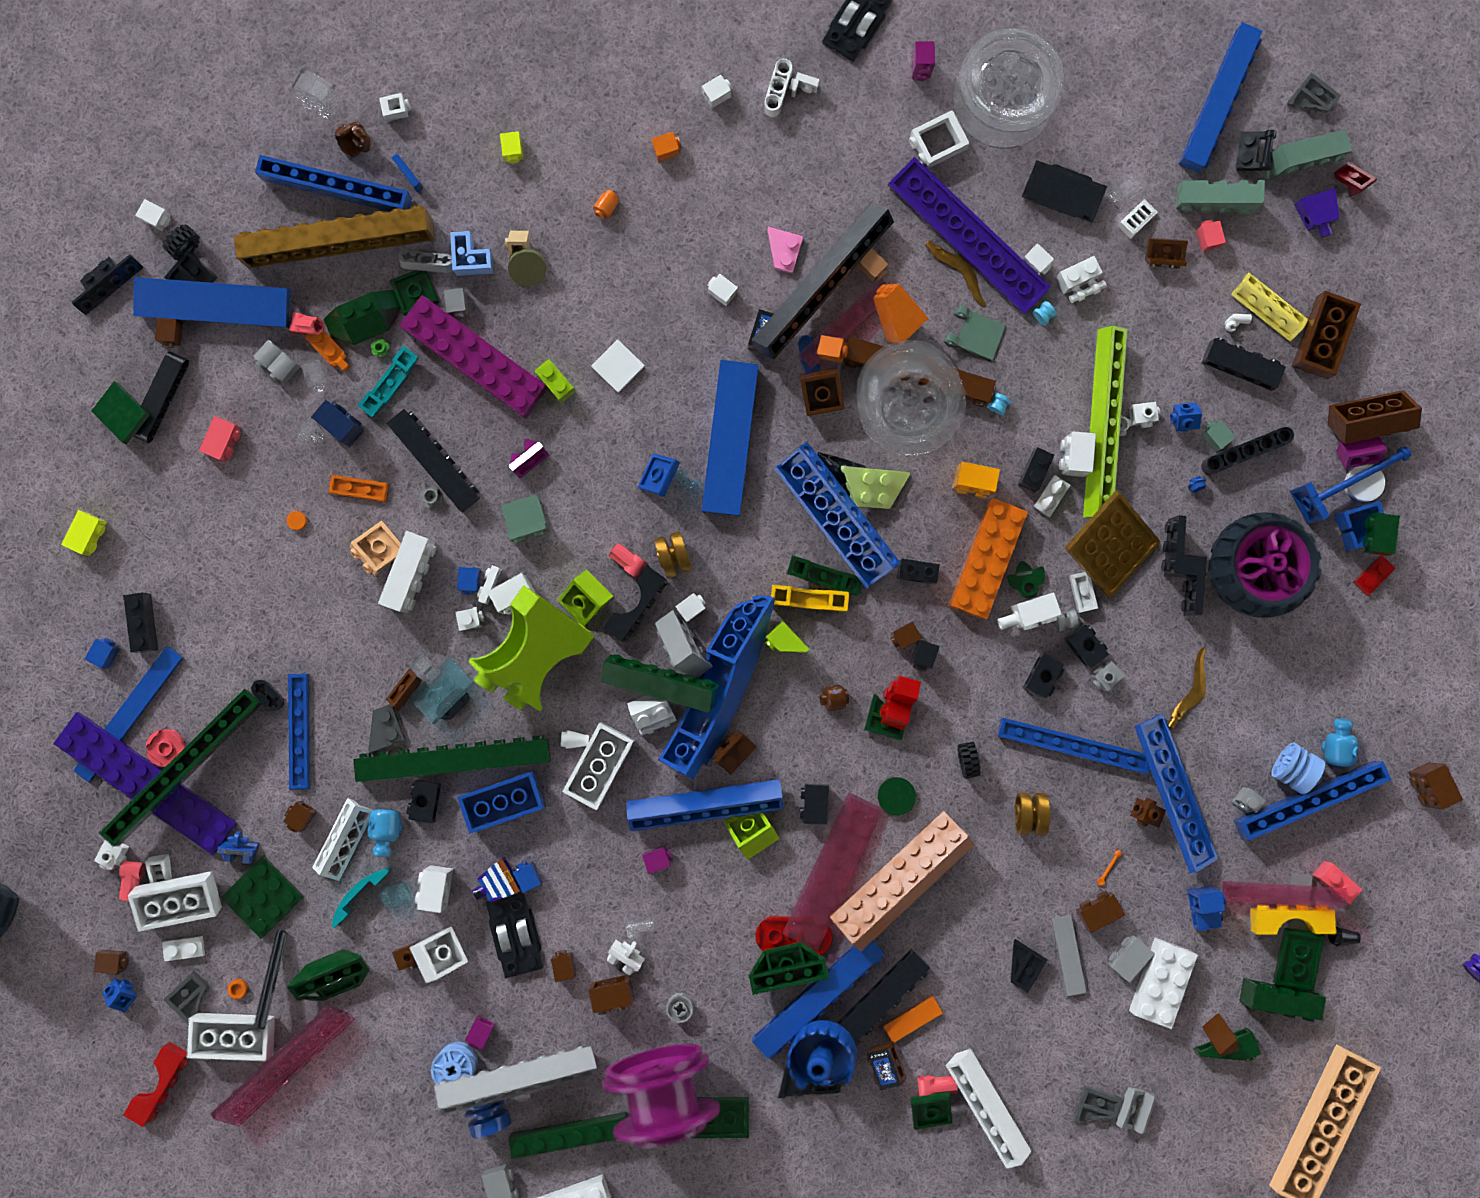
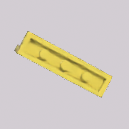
M1249 272L1231 293L1233 297L1290 342L1303 330L1308 321L1305 316Z

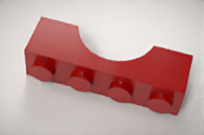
M168 1042L161 1048L153 1062L159 1074L157 1088L152 1093H139L133 1097L123 1116L142 1127L156 1119L159 1113L156 1110L159 1105L162 1106L169 1096L166 1094L167 1091L175 1086L179 1079L176 1077L179 1071H183L189 1062L187 1060V1051L171 1042Z

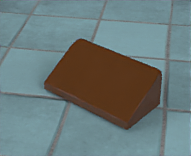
M1220 1013L1216 1014L1202 1026L1220 1057L1239 1050L1237 1039Z

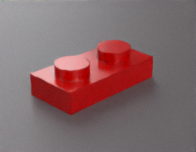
M1379 555L1353 583L1366 596H1369L1396 568L1383 555Z

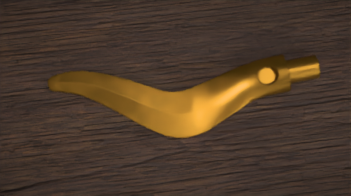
M929 240L925 246L932 251L931 254L945 264L960 271L973 298L979 305L985 307L986 302L981 296L974 268L963 257L950 253L940 245H935Z
M1205 648L1199 650L1195 660L1194 683L1191 691L1179 702L1170 715L1171 719L1168 722V727L1174 729L1178 721L1181 722L1183 716L1205 697Z

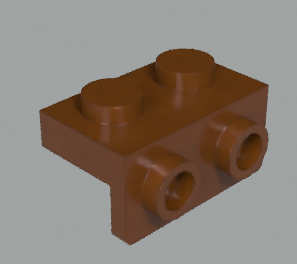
M1148 237L1145 261L1151 267L1169 265V268L1180 269V266L1187 265L1185 256L1188 241Z

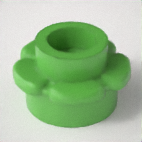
M382 338L373 341L371 344L372 353L376 357H384L390 350L389 343Z

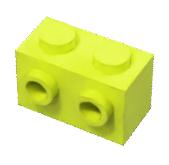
M78 510L61 545L79 554L90 556L96 550L97 541L104 534L107 522L92 514Z

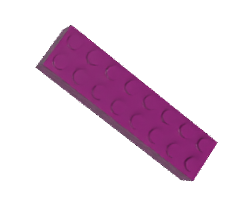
M421 295L399 325L413 338L525 419L548 390L543 382L423 295Z

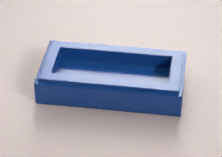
M396 153L391 158L418 193L423 189L421 183Z

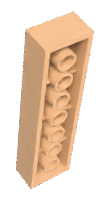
M1336 1044L1269 1184L1272 1189L1286 1198H1320L1381 1067Z

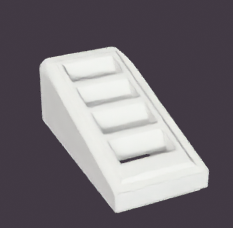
M1144 199L1117 226L1131 239L1157 211ZM1143 205L1151 212L1150 215L1141 208ZM1139 211L1146 219L1144 220V219H1143L1138 213H1136V212ZM1133 215L1141 222L1140 225L1132 218ZM1128 220L1136 227L1135 229L1127 222Z
M169 854L152 856L146 860L145 865L150 883L157 882V879H172ZM156 871H162L163 873L156 874Z

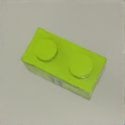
M550 359L535 370L539 379L561 404L576 392L574 387Z

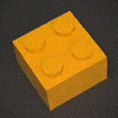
M961 462L956 467L952 489L957 490L956 493L968 495V493H974L975 497L986 499L987 496H991L996 492L1000 469Z

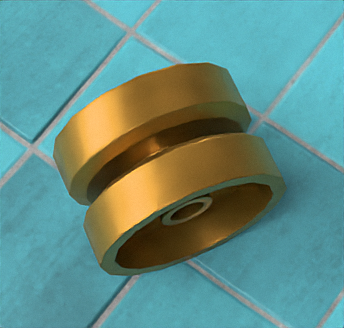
M680 531L670 534L672 543L670 547L664 536L654 539L657 548L656 553L667 579L677 576L678 572L675 566L677 563L682 573L685 574L693 571Z
M1018 792L1016 794L1015 826L1018 835H1029L1032 829L1035 835L1048 834L1050 805L1047 793L1035 792L1033 797L1028 792Z

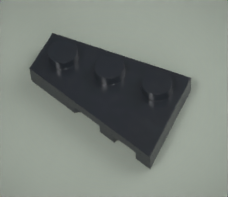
M788 1058L786 1059L778 1099L789 1096L801 1097L810 1094L840 1093L842 1082L832 1086H820L808 1082L803 1089L798 1088L795 1080L790 1076V1069L787 1067Z

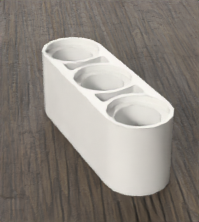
M787 59L777 61L764 104L765 114L769 117H777L783 106L792 75V64ZM785 68L788 72L781 73L779 70ZM780 86L783 89L780 91H776L774 87ZM773 103L776 104L777 107L771 109L768 105Z

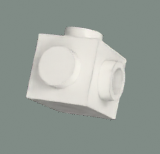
M1156 402L1133 404L1130 406L1131 426L1141 425V428L1153 427V424L1159 421L1158 418H1160V409L1157 407Z
M105 840L94 861L99 863V867L105 870L119 868L122 862L126 861L127 857L125 854L129 846L122 843L120 846L113 847Z

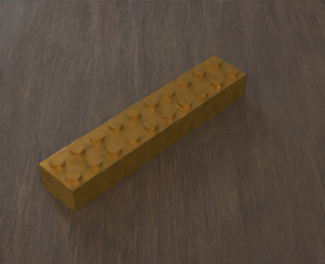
M419 205L412 206L411 209L406 210L396 208L392 212L386 213L377 211L373 212V215L367 216L357 214L353 218L347 219L345 217H337L334 221L318 220L314 224L299 223L294 227L279 226L278 229L274 230L260 229L259 232L254 233L245 231L239 233L240 235L233 236L236 258L248 269L435 240L432 218L426 208Z

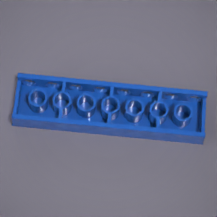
M134 277L133 316L289 328L290 293H292V290L277 287Z
M720 360L702 512L740 516L758 364Z
M807 441L774 468L865 588L876 583L901 564Z

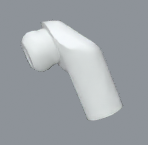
M1232 314L1225 322V329L1233 332L1240 323L1250 324L1251 314Z

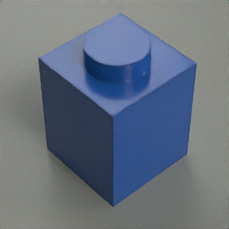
M459 567L457 590L462 591L463 595H474V592H478L481 569Z
M95 639L85 660L99 668L109 669L120 648L115 646V642L111 639Z
M524 861L516 865L517 869L512 872L523 893L543 882L533 862L527 864Z

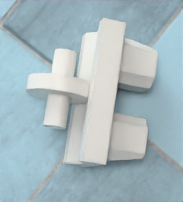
M615 940L608 952L607 961L616 965L620 960L625 963L622 970L626 974L631 975L635 971L638 972L645 958L640 956V951L634 948L637 944L635 941L629 945L626 942L622 944Z

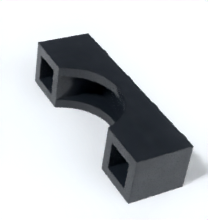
M646 566L636 580L641 591L639 604L628 613L619 614L613 612L603 626V629L621 642L624 639L628 641L634 633L631 629L635 624L639 625L644 619L645 615H643V612L646 608L651 609L656 602L654 599L658 592L661 594L666 588L667 584L665 581L667 579L649 566Z

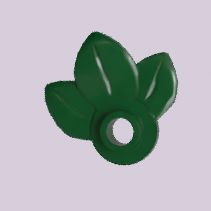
M1020 561L1016 567V574L1007 576L1008 583L1012 589L1018 590L1024 598H1032L1038 593V586L1045 580L1044 567L1041 566L1032 570L1026 562ZM1027 585L1031 586V592L1025 591Z

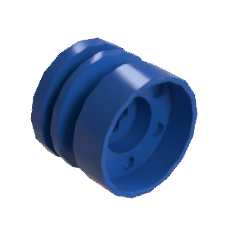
M505 1099L465 1109L468 1110L465 1112V1117L474 1118L468 1123L472 1138L492 1135L511 1124L508 1109H499L505 1104Z

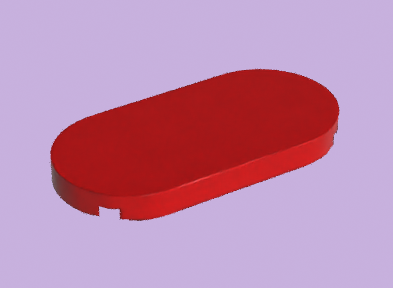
M770 916L760 922L755 933V938L757 937L756 943L762 951L803 942L820 955H823L831 947L833 941V934L829 925L816 917Z

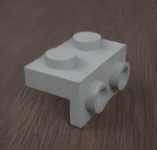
M1128 1087L1124 1094L1122 1108L1117 1116L1116 1125L1145 1134L1156 1102V1096L1142 1089Z

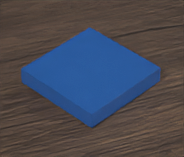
M653 453L637 488L665 497L680 462Z

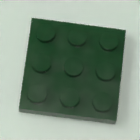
M262 856L221 899L262 939L304 896L265 856Z

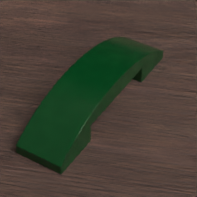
M794 555L791 556L786 573L820 586L849 592V594L859 596L862 582L856 575L822 566Z

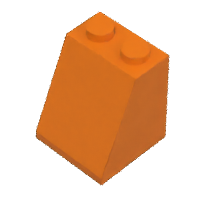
M883 284L877 289V294L873 297L885 339L889 345H902L929 319L900 284Z

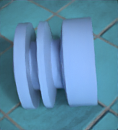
M1294 742L1286 746L1273 765L1272 776L1277 780L1280 779L1284 784L1289 783V786L1300 794H1306L1320 780L1324 772L1325 761L1313 753L1307 754L1306 749L1301 748Z
M453 1042L445 1046L433 1061L431 1068L432 1078L436 1085L442 1081H456L458 1078L466 1075L473 1076L478 1066L477 1054L474 1049L462 1042ZM452 1065L455 1066L454 1072L451 1071Z

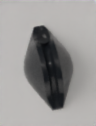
M821 452L817 453L840 485L847 482L844 472L841 471V466L866 468L862 464Z

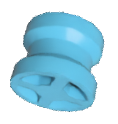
M1045 301L1039 309L1036 308L1033 311V315L1040 324L1045 326L1051 318L1057 316V312L1049 302Z
M994 393L992 396L993 400L988 404L987 408L999 415H1005V408L1010 405L1011 400L1002 394Z

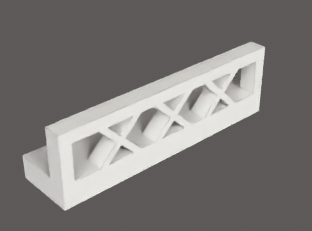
M347 798L312 867L319 875L340 880L369 823L372 809L361 806L354 800ZM359 811L366 812L364 819L357 822L356 817ZM356 828V835L348 839L349 831ZM347 846L348 851L346 854L339 856L340 849ZM338 863L339 868L336 874L330 873L331 866Z

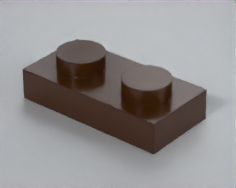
M408 669L386 700L393 708L399 711L407 702L412 692L418 688L422 679L414 671Z

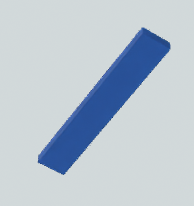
M288 674L289 790L310 789L309 674Z

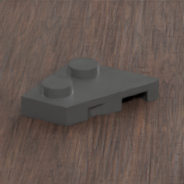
M1311 72L1286 104L1327 113L1341 95Z
M390 704L373 710L369 753L406 740L395 709Z
M193 971L163 1000L189 1025V1018L197 1014L208 984Z
M1084 1085L1072 1120L1074 1123H1080V1121L1084 1120L1100 1121L1104 1118L1115 1119L1118 1116L1123 1099L1117 1095Z

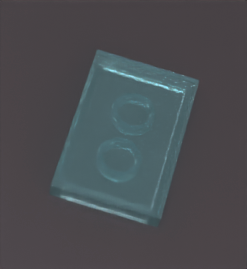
M449 656L409 699L432 724H435L475 682Z

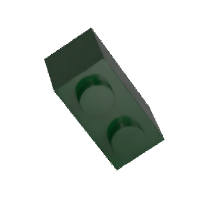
M1378 512L1368 515L1365 521L1367 532L1363 539L1364 553L1384 556L1396 554L1399 515Z

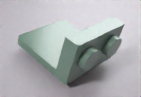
M529 496L502 506V512L509 531L507 535L511 542H515V544L526 541L528 537H540L545 535L544 532L549 531L538 496Z

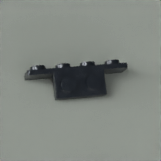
M131 254L118 264L108 257L101 261L91 272L86 273L80 280L85 291L74 299L72 304L84 315H87L142 270V264Z

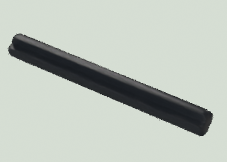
M277 930L254 1022V1028L263 1030L266 1027L288 935L283 930Z

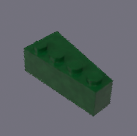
M1243 978L1239 1001L1245 1004V1008L1261 1010L1271 1014L1279 1013L1291 1018L1298 1016L1302 1017L1303 1020L1314 1022L1315 1019H1323L1326 997L1315 992Z

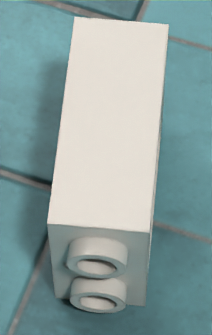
M953 110L913 129L909 138L912 148H916L919 153V161L927 169L967 150L970 144ZM945 123L956 145L931 157L920 135Z

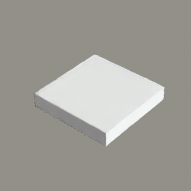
M617 339L591 367L619 394L645 365Z

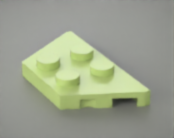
M841 466V471L844 472L847 480L846 486L850 492V498L858 507L890 509L910 476V472Z

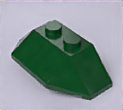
M394 290L376 291L335 307L323 320L331 337L356 345L389 331L401 307Z
M797 942L763 950L748 976L752 994L756 995L828 979L829 973L823 956L803 942Z
M342 949L306 964L287 985V988L296 1001H302L303 999L324 1001L359 987L369 973L370 968L360 954Z

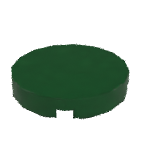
M902 777L888 778L878 789L877 798L879 805L885 812L891 815L900 816L906 814L915 804V789L909 781Z

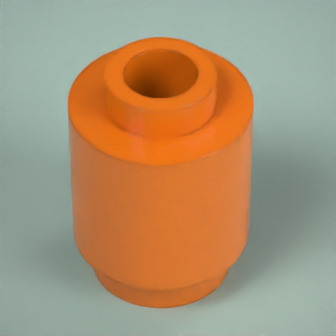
M607 189L606 192L601 194L594 205V214L600 219H609L619 204V196Z

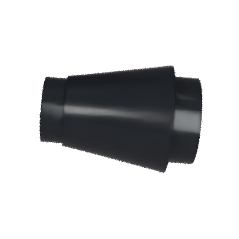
M1336 927V934H1328V939L1331 944L1338 947L1360 943L1361 936L1359 932Z

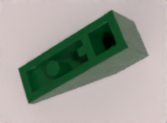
M1248 1028L1233 1033L1237 1039L1239 1050L1220 1057L1211 1041L1193 1048L1194 1052L1201 1057L1238 1061H1252L1261 1054L1254 1033Z

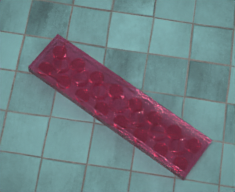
M850 792L847 793L782 934L798 942H803L818 951L832 921L830 916L836 912L883 811L881 807Z
M331 1005L323 1008L313 1020L309 1021L300 1032L294 1035L288 1043L280 1048L268 1061L263 1063L253 1075L249 1076L239 1088L235 1089L225 1101L220 1103L210 1113L213 1120L239 1127L355 1020L350 1013Z

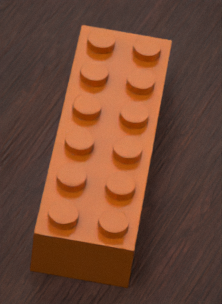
M994 498L988 500L948 607L982 620L988 618L1028 511Z

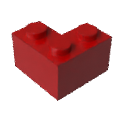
M900 675L894 681H891L889 688L886 687L883 694L885 704L882 705L880 710V716H882L881 724L901 730L909 724L912 705L918 700L920 681Z

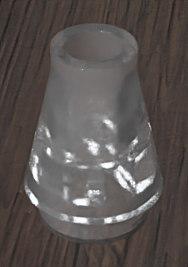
M652 919L629 920V922L625 923L628 938L635 939L650 931H654Z

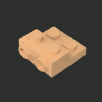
M380 521L351 542L350 553L356 560L360 559L364 563L362 567L368 574L372 573L376 576L395 560L401 543L387 526Z

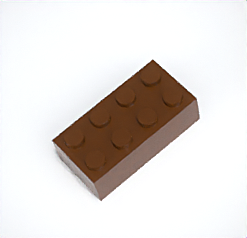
M1324 291L1316 296L1292 367L1324 379L1335 376L1361 303L1328 291Z
M1404 390L1329 405L1328 426L1344 444H1350L1356 441L1370 440L1375 437L1389 436L1394 433L1420 428L1422 408Z

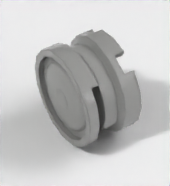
M684 993L672 995L666 1006V1013L671 1021L676 1023L688 1021L693 1014V1001Z

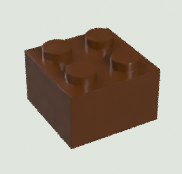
M837 367L799 374L807 416L845 409Z
M1428 762L1408 772L1410 775L1409 781L1419 793L1418 800L1423 806L1443 810L1463 800L1446 764Z
M630 975L592 982L588 989L592 1011L599 1015L610 1013L611 1009L618 1008V1011L629 1009L634 1000Z

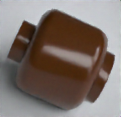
M841 685L825 687L819 696L820 704L828 711L844 709L846 704L849 703L847 689H844Z

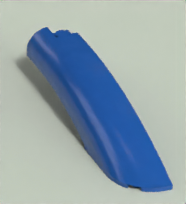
M765 595L754 596L745 603L742 601L728 613L707 648L705 660L711 662L713 667L702 674L699 679H709L713 683L719 684L716 705L710 712L687 707L677 729L658 759L676 772L694 780L702 764L708 765L724 737L745 694L760 655L775 601L773 597Z

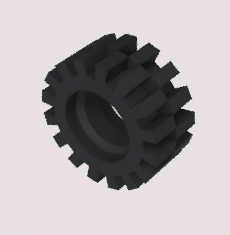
M185 224L180 225V228L176 227L175 231L172 230L171 234L166 236L167 239L163 241L164 244L162 245L163 249L174 260H179L187 250L193 252L194 248L199 246L198 243H200L199 239L201 238L189 225Z
M975 743L958 744V758L963 777L966 779L980 776V760Z

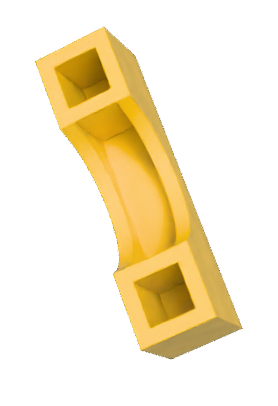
M781 585L771 586V597L775 599L774 606L837 612L848 611L849 592L812 590Z
M1259 904L1257 908H1250L1251 932L1257 935L1277 934L1284 922L1298 918L1302 919L1309 931L1315 934H1336L1335 910L1329 908L1327 904H1315V907H1308L1307 904H1296V907L1277 904L1276 908H1269V905Z

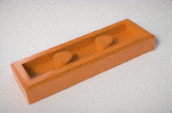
M331 474L328 493L386 502L389 484Z
M933 995L886 1022L883 1024V1027L890 1039L896 1042L943 1014Z

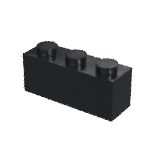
M142 592L123 595L130 652L144 653L157 651L158 644L151 594Z

